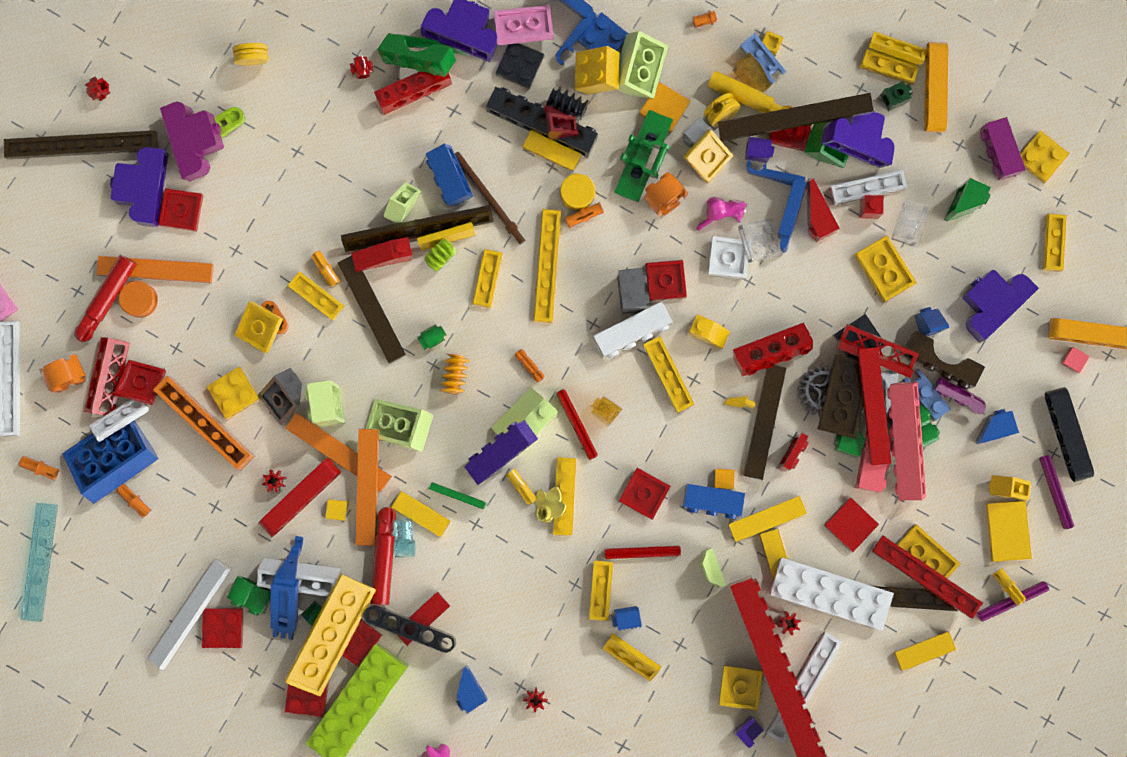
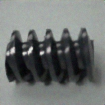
M561 86L557 90L553 88L546 105L551 106L553 104V108L556 110L560 107V112L562 113L567 110L566 115L571 116L573 114L576 120L580 117L581 121L587 110L589 100L587 99L582 103V96L576 100L575 93L569 97L568 90L561 93Z

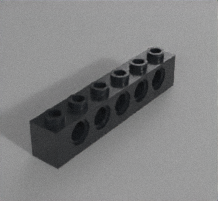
M495 86L486 105L488 113L527 131L532 130L549 138L547 124H540L538 122L540 118H545L544 106L537 102L533 104L522 95L516 96L511 94V91L507 88ZM511 102L514 106L508 109L504 107V104ZM523 110H529L531 114L529 116H523L521 115V112ZM576 121L578 133L582 135L581 139L575 140L572 136L551 139L589 158L598 139V133L594 128L581 126Z

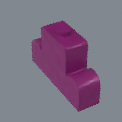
M173 102L161 107V114L181 178L191 182L207 175L210 171V163L204 156L224 148L220 135L222 130L215 121V116L206 110L194 114L192 108L181 102Z

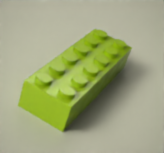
M376 643L310 736L306 745L323 757H346L409 665L385 647Z

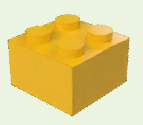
M608 46L576 52L575 89L586 95L619 89L620 52Z

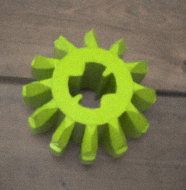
M443 239L427 253L424 260L431 269L439 271L456 254V249L450 242Z

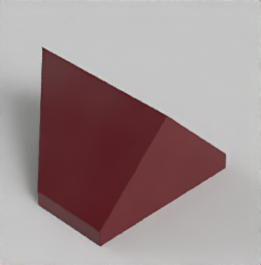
M543 103L549 140L578 135L575 116L566 115Z

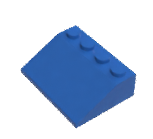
M135 420L100 442L91 433L62 453L81 495L93 504L158 460L152 445Z

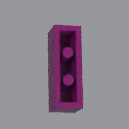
M1007 117L986 123L980 128V137L982 141H985L987 147L986 154L992 161V171L997 176L998 181L1020 175L1026 170Z

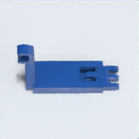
M559 0L582 18L556 53V60L560 65H565L564 60L560 59L563 52L569 50L571 53H575L572 47L597 18L593 7L584 0Z
M749 160L746 164L749 174L792 186L778 232V239H781L780 251L785 253L788 250L806 190V177L767 169L766 163L763 165L762 170H755L750 167L752 162Z
M295 536L294 547L291 546L290 554L277 571L271 583V628L273 629V637L276 638L279 632H281V638L285 639L286 633H288V639L293 640L298 624L299 579H296L298 558L303 547V537Z

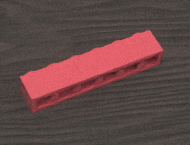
M918 382L893 383L888 388L887 395L888 399L891 400L889 417L893 422L890 433L891 437L894 438L892 455L896 459V464H894V475L897 476L895 493L898 495L899 501L923 500L926 497Z

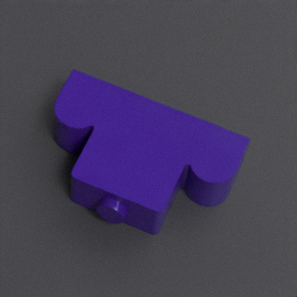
M453 0L447 15H444V12L439 8H432L427 12L421 24V36L456 48L487 62H491L497 48L496 32L492 29H486L490 11L474 1Z
M875 111L871 114L841 118L827 123L824 127L821 144L877 168L892 165L895 151L894 142L890 138H881L885 116Z
M148 147L140 149L137 153V160L140 165L117 163L115 165L114 177L110 180V187L112 189L111 199L119 205L131 206L129 209L130 218L142 226H159L158 222L169 155L164 149Z
M996 270L989 271L982 278L978 276L971 282L970 285L972 287L962 296V299L977 313L967 319V330L979 343L987 340L1039 289L1038 286L1024 274H1017L1007 282Z

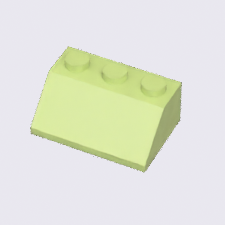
M640 31L626 34L619 59V89L617 90L628 95L654 99L668 46Z
M530 387L491 429L497 435L501 432L505 434L508 432L507 427L515 421L520 423L525 420L537 436L558 414V411Z

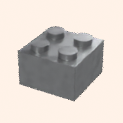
M642 268L619 270L617 282L621 314L644 311L649 303V294L644 290L647 284L646 273H642Z

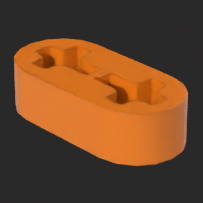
M273 301L262 303L261 306L266 309L268 305L274 307L272 312L283 318V329L278 330L277 335L285 334L289 325L277 304Z

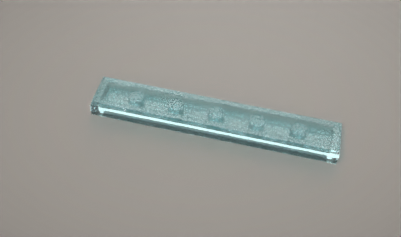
M36 503L21 620L38 622L43 620L58 509L56 504Z

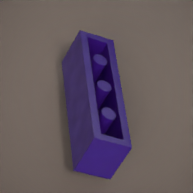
M525 420L520 423L515 421L507 427L508 432L505 434L501 432L494 437L495 442L493 444L489 442L481 448L483 452L480 454L477 452L468 458L470 462L464 467L477 485L486 481L538 440Z

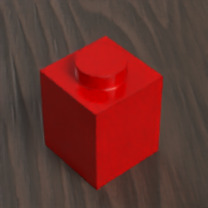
M864 195L860 199L861 219H879L884 214V195Z

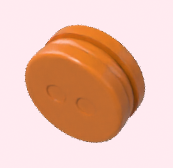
M132 281L121 289L119 304L127 314L143 318L154 312L158 304V296L156 291L145 282Z

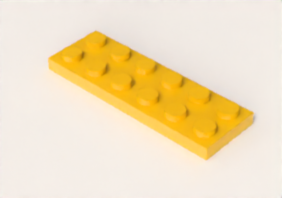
M339 574L284 679L286 683L321 696L376 591L373 587L344 574Z

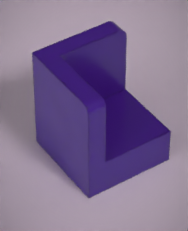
M751 715L734 730V733L749 749L755 744L753 740L763 732V728Z

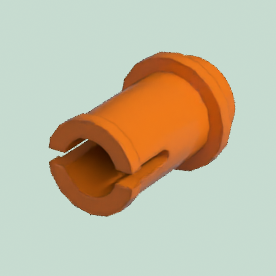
M708 10V13L692 17L695 29L708 24L714 25L717 22L715 11L711 12V10Z

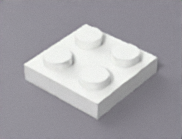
M713 236L708 275L746 279L751 241Z

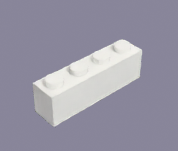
M660 302L594 335L593 339L603 358L608 357L611 359L619 355V350L625 348L627 351L636 346L635 342L641 339L645 342L653 337V333L667 331L670 329L669 325L672 324V320L663 302Z
M264 558L258 568L257 587L271 588L272 580L284 561ZM298 563L296 579H299V592L328 596L341 573V569Z

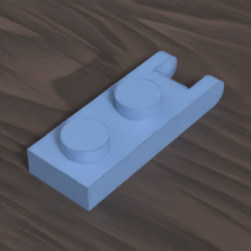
M755 33L739 46L771 85L775 83L771 77L772 74L777 70L782 75L786 73V70Z
M918 368L915 370V373L919 378L913 382H918L919 403L929 410L933 421H936L948 412L950 407ZM905 378L903 382H910V380Z

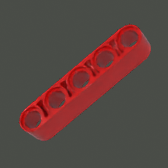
M326 458L275 505L258 524L271 537L275 536L341 474V471L329 458Z

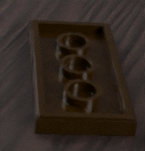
M835 354L817 430L856 439L864 406L859 360Z

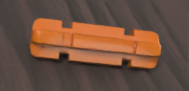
M523 349L517 351L515 357L518 361H521V364L528 373L533 375V379L536 382L543 380L544 374L541 370H538V367L530 357L526 356Z

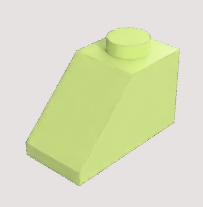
M405 182L389 199L384 217L393 223L404 222L422 191Z

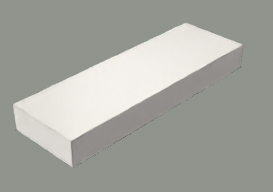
M130 400L89 425V428L98 442L150 410L145 403Z

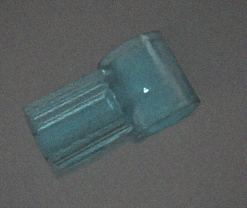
M397 519L395 521V558L415 557L416 546L415 540H413V519Z

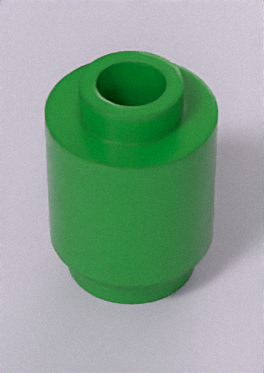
M434 324L422 331L421 335L417 336L423 349L426 350L445 341L444 336H446V333L441 325L437 327Z

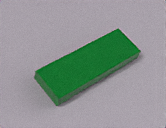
M433 482L429 487V490L483 510L487 504L482 500Z

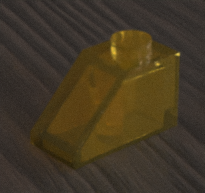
M750 52L735 64L733 72L744 84L763 93L771 87L762 65Z
M604 396L601 400L597 398L591 405L593 408L591 413L608 427L622 411L621 407Z

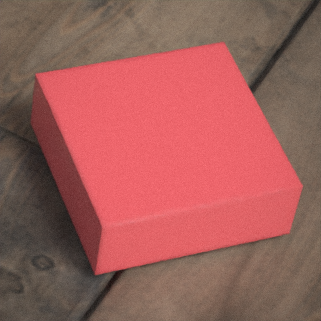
M1071 347L1062 364L1080 373L1090 356L1075 347Z

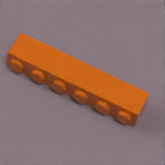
M166 376L153 389L237 470H243L255 457L175 379Z

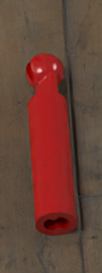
M121 254L119 255L86 309V314L74 330V336L78 341L87 342L93 338L96 328L104 320L137 263Z
M383 507L378 511L377 515L379 523L374 548L371 587L376 591L370 600V604L390 605L395 543L393 531L396 512L391 507Z

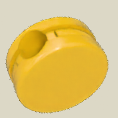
M243 43L232 48L233 60L236 65L253 66L269 62L268 46L266 44Z
M726 93L708 105L704 111V117L712 127H718V122L730 120L737 114L740 104L731 93Z
M579 173L566 177L560 188V197L563 204L574 211L588 208L595 197L593 181L588 176Z

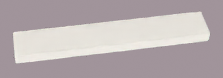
M18 321L0 322V437L20 436V322Z
M215 559L148 657L158 668L164 670L230 572V569L219 560Z
M825 631L797 678L799 685L795 686L796 690H801L806 704L842 641ZM778 711L766 733L784 744L788 733Z

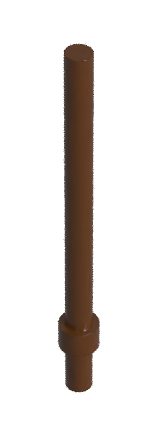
M456 152L455 155L460 166L504 223L506 231L513 235L519 245L523 244L526 240L518 231V226L509 219L460 152Z

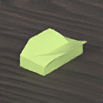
M713 548L704 550L699 563L706 581L716 587L726 586Z

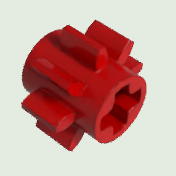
M366 56L355 57L353 59L354 63H350L352 75H356L357 79L369 78L370 72H374L373 63L371 60L368 61Z
M94 76L89 79L90 82L85 84L87 87L86 93L92 100L98 98L102 101L111 93L109 91V84L103 77L97 79Z
M270 469L268 476L263 475L266 479L262 485L269 487L267 492H271L274 488L275 492L279 493L280 487H286L283 484V480L287 479V477L280 476L281 470L274 474V471ZM273 477L278 478L276 486L275 484H271V481H273Z
M784 611L785 616H778L780 623L776 626L783 628L782 634L789 631V634L793 635L795 629L800 631V628L797 626L801 620L795 619V612L789 616V613ZM786 619L791 620L793 624L791 627L785 623Z
M535 687L532 693L527 690L529 697L523 698V701H528L526 709L532 707L534 708V713H536L539 707L544 710L542 703L548 702L547 698H543L545 691L540 693L537 691V687ZM534 695H538V699H541L536 705L530 700L533 699Z

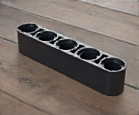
M1061 387L1045 392L1044 397L1071 480L1077 482L1094 477L1093 465L1069 391L1066 387Z
M377 605L370 606L364 612V619L369 624L438 651L448 653L456 646V638L452 634ZM370 610H377L379 614L377 620H372L369 617ZM390 616L395 617L397 620L395 627H390L387 623V619ZM410 623L415 626L414 634L406 632L405 627L407 624ZM425 631L433 633L434 638L432 641L424 639ZM443 638H449L452 641L451 648H444L442 646Z

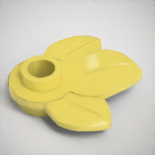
M553 487L547 493L541 489L537 491L535 503L538 507L536 509L538 520L548 523L553 518L561 517L566 510V504L560 502L561 492L559 488Z

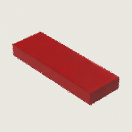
M437 592L409 618L430 626L451 605ZM410 623L407 624L405 627L406 632L414 634L415 626ZM397 635L406 646L413 641Z

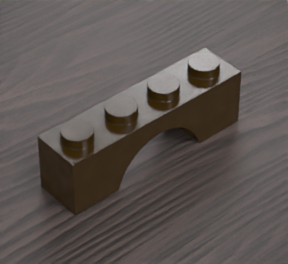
M918 331L911 334L905 348L919 353L916 362L923 364V368L932 372L935 370L940 373L942 378L958 382L957 385L963 389L976 387L985 369V366L970 358H966L958 364L943 362L935 353L934 340ZM905 353L906 359L911 361L913 356Z

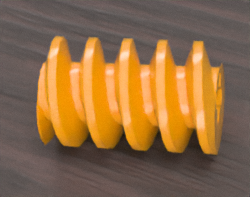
M447 353L451 358L445 359V362L450 366H445L444 370L449 373L442 375L447 381L441 382V385L446 388L440 389V392L458 395V393L465 391L460 388L461 385H466V382L462 381L461 378L467 377L462 371L468 370L464 363L470 362V360L464 356Z

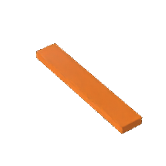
M98 256L96 275L107 276L118 257ZM129 258L137 263L129 278L212 283L214 266L212 263Z
M296 412L285 429L357 476L358 453ZM378 467V491L382 492L392 476Z
M359 429L356 545L375 546V536L377 533L379 429Z

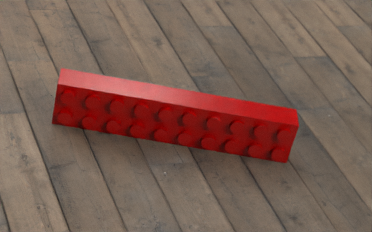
M750 575L729 583L796 756L827 757L823 746L819 747L818 745L821 740L816 728H811L810 724L814 722L808 708H803V704H806L800 689L796 690L795 686L799 684L793 671L789 672L788 667L791 666L786 652H781L780 648L784 646L780 636L773 632V629L776 628L771 615L767 616L765 610H768V606L764 597L760 598L758 594L761 588L757 579H752Z

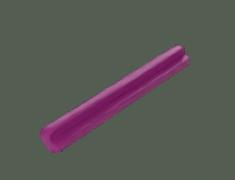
M1042 456L1039 458L1062 527L1063 529L1073 528L1074 522L1051 456Z
M1042 581L1021 591V593L1025 596L1026 602L1048 592L1049 586L1046 582ZM1008 597L978 611L977 617L980 621L984 622L1018 605L1015 604L1011 597Z

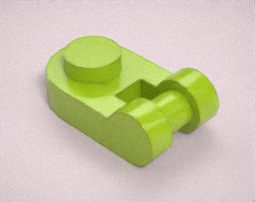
M231 107L215 116V121L222 130L220 133L221 138H224L244 123L245 114L240 108ZM226 120L228 124L223 127L222 122Z

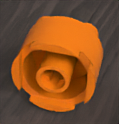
M666 172L656 184L651 183L645 188L647 193L644 196V200L656 215L661 217V213L665 216L681 204L679 200L682 197L685 199L688 192L673 174Z
M76 354L70 355V360L66 361V359L61 358L43 366L44 369H39L48 391H51V393H61L69 389L68 385H79L86 382V374Z

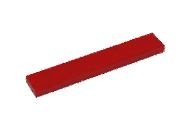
M879 348L858 349L871 466L892 464Z
M883 535L871 551L970 619L975 617L983 604L982 601Z

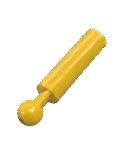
M716 70L713 72L707 85L708 88L720 94L731 93L736 101L761 113L793 108L789 105L782 106L775 103V98Z

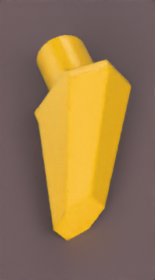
M748 395L727 398L724 402V405L740 408L746 406L751 409L756 404V402L748 399Z

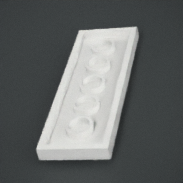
M780 557L769 595L883 631L894 593Z

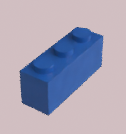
M444 143L425 153L427 157L426 163L433 170L435 175L434 181L442 191L441 197L445 204L455 207L474 197L451 145Z
M686 484L682 507L687 508V512L698 513V510H704L706 515L717 516L718 513L725 514V518L736 519L737 516H742L745 493Z

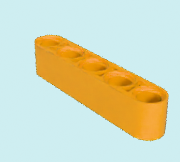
M928 42L925 55L924 130L925 132L945 133L948 117L949 48L948 43Z
M1061 318L1050 319L1049 339L1127 349V327Z

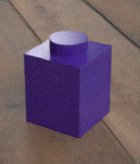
M749 137L745 160L767 163L774 154V146H771L772 140Z

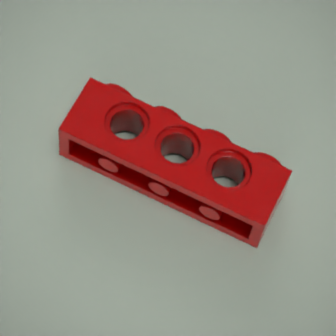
M419 71L374 91V94L383 114L386 115L452 85L449 73L444 77Z
M803 322L733 349V359L741 376H750L761 369L772 368L775 364L782 361H790L795 356L808 354L813 350V339ZM788 343H794L796 345L789 346ZM770 350H777V352L772 353ZM755 356L760 357V358L757 359V360L752 359V357H755Z

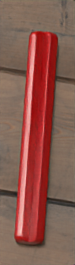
M566 390L558 391L556 395L588 459L596 458L598 453Z
M681 547L605 549L604 554L605 559L681 556Z

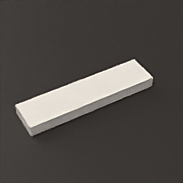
M903 170L832 185L829 187L834 206L860 200L864 195H883L907 189Z

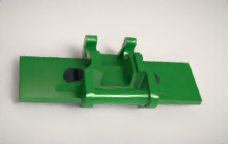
M649 110L638 137L635 138L633 134H630L627 149L620 157L621 162L626 165L614 191L615 194L639 203L649 177L658 178V171L665 154L670 150V146L665 144L664 141L673 119ZM653 148L659 149L651 170L645 168Z

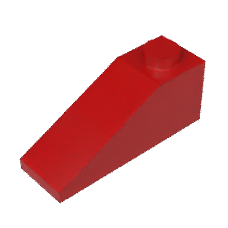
M813 178L807 184L808 233L812 239L814 238L818 242L836 233L840 227Z
M408 237L391 240L351 253L355 272L411 261L413 256Z

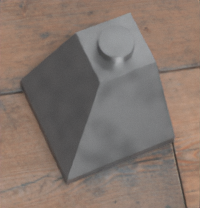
M289 368L275 375L258 394L280 425L300 406L302 382L293 370Z

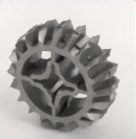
M827 365L823 366L822 370L820 366H816L815 371L812 368L809 369V374H803L805 380H799L803 387H797L798 391H802V394L797 395V397L804 398L800 404L808 405L805 411L812 408L811 415H815L818 411L819 417L822 410L820 405L824 401L825 394L822 396V391L818 388L824 387L826 392L831 371L830 369L828 372ZM817 376L826 377L822 384H813L811 381ZM809 388L815 393V403L810 398Z

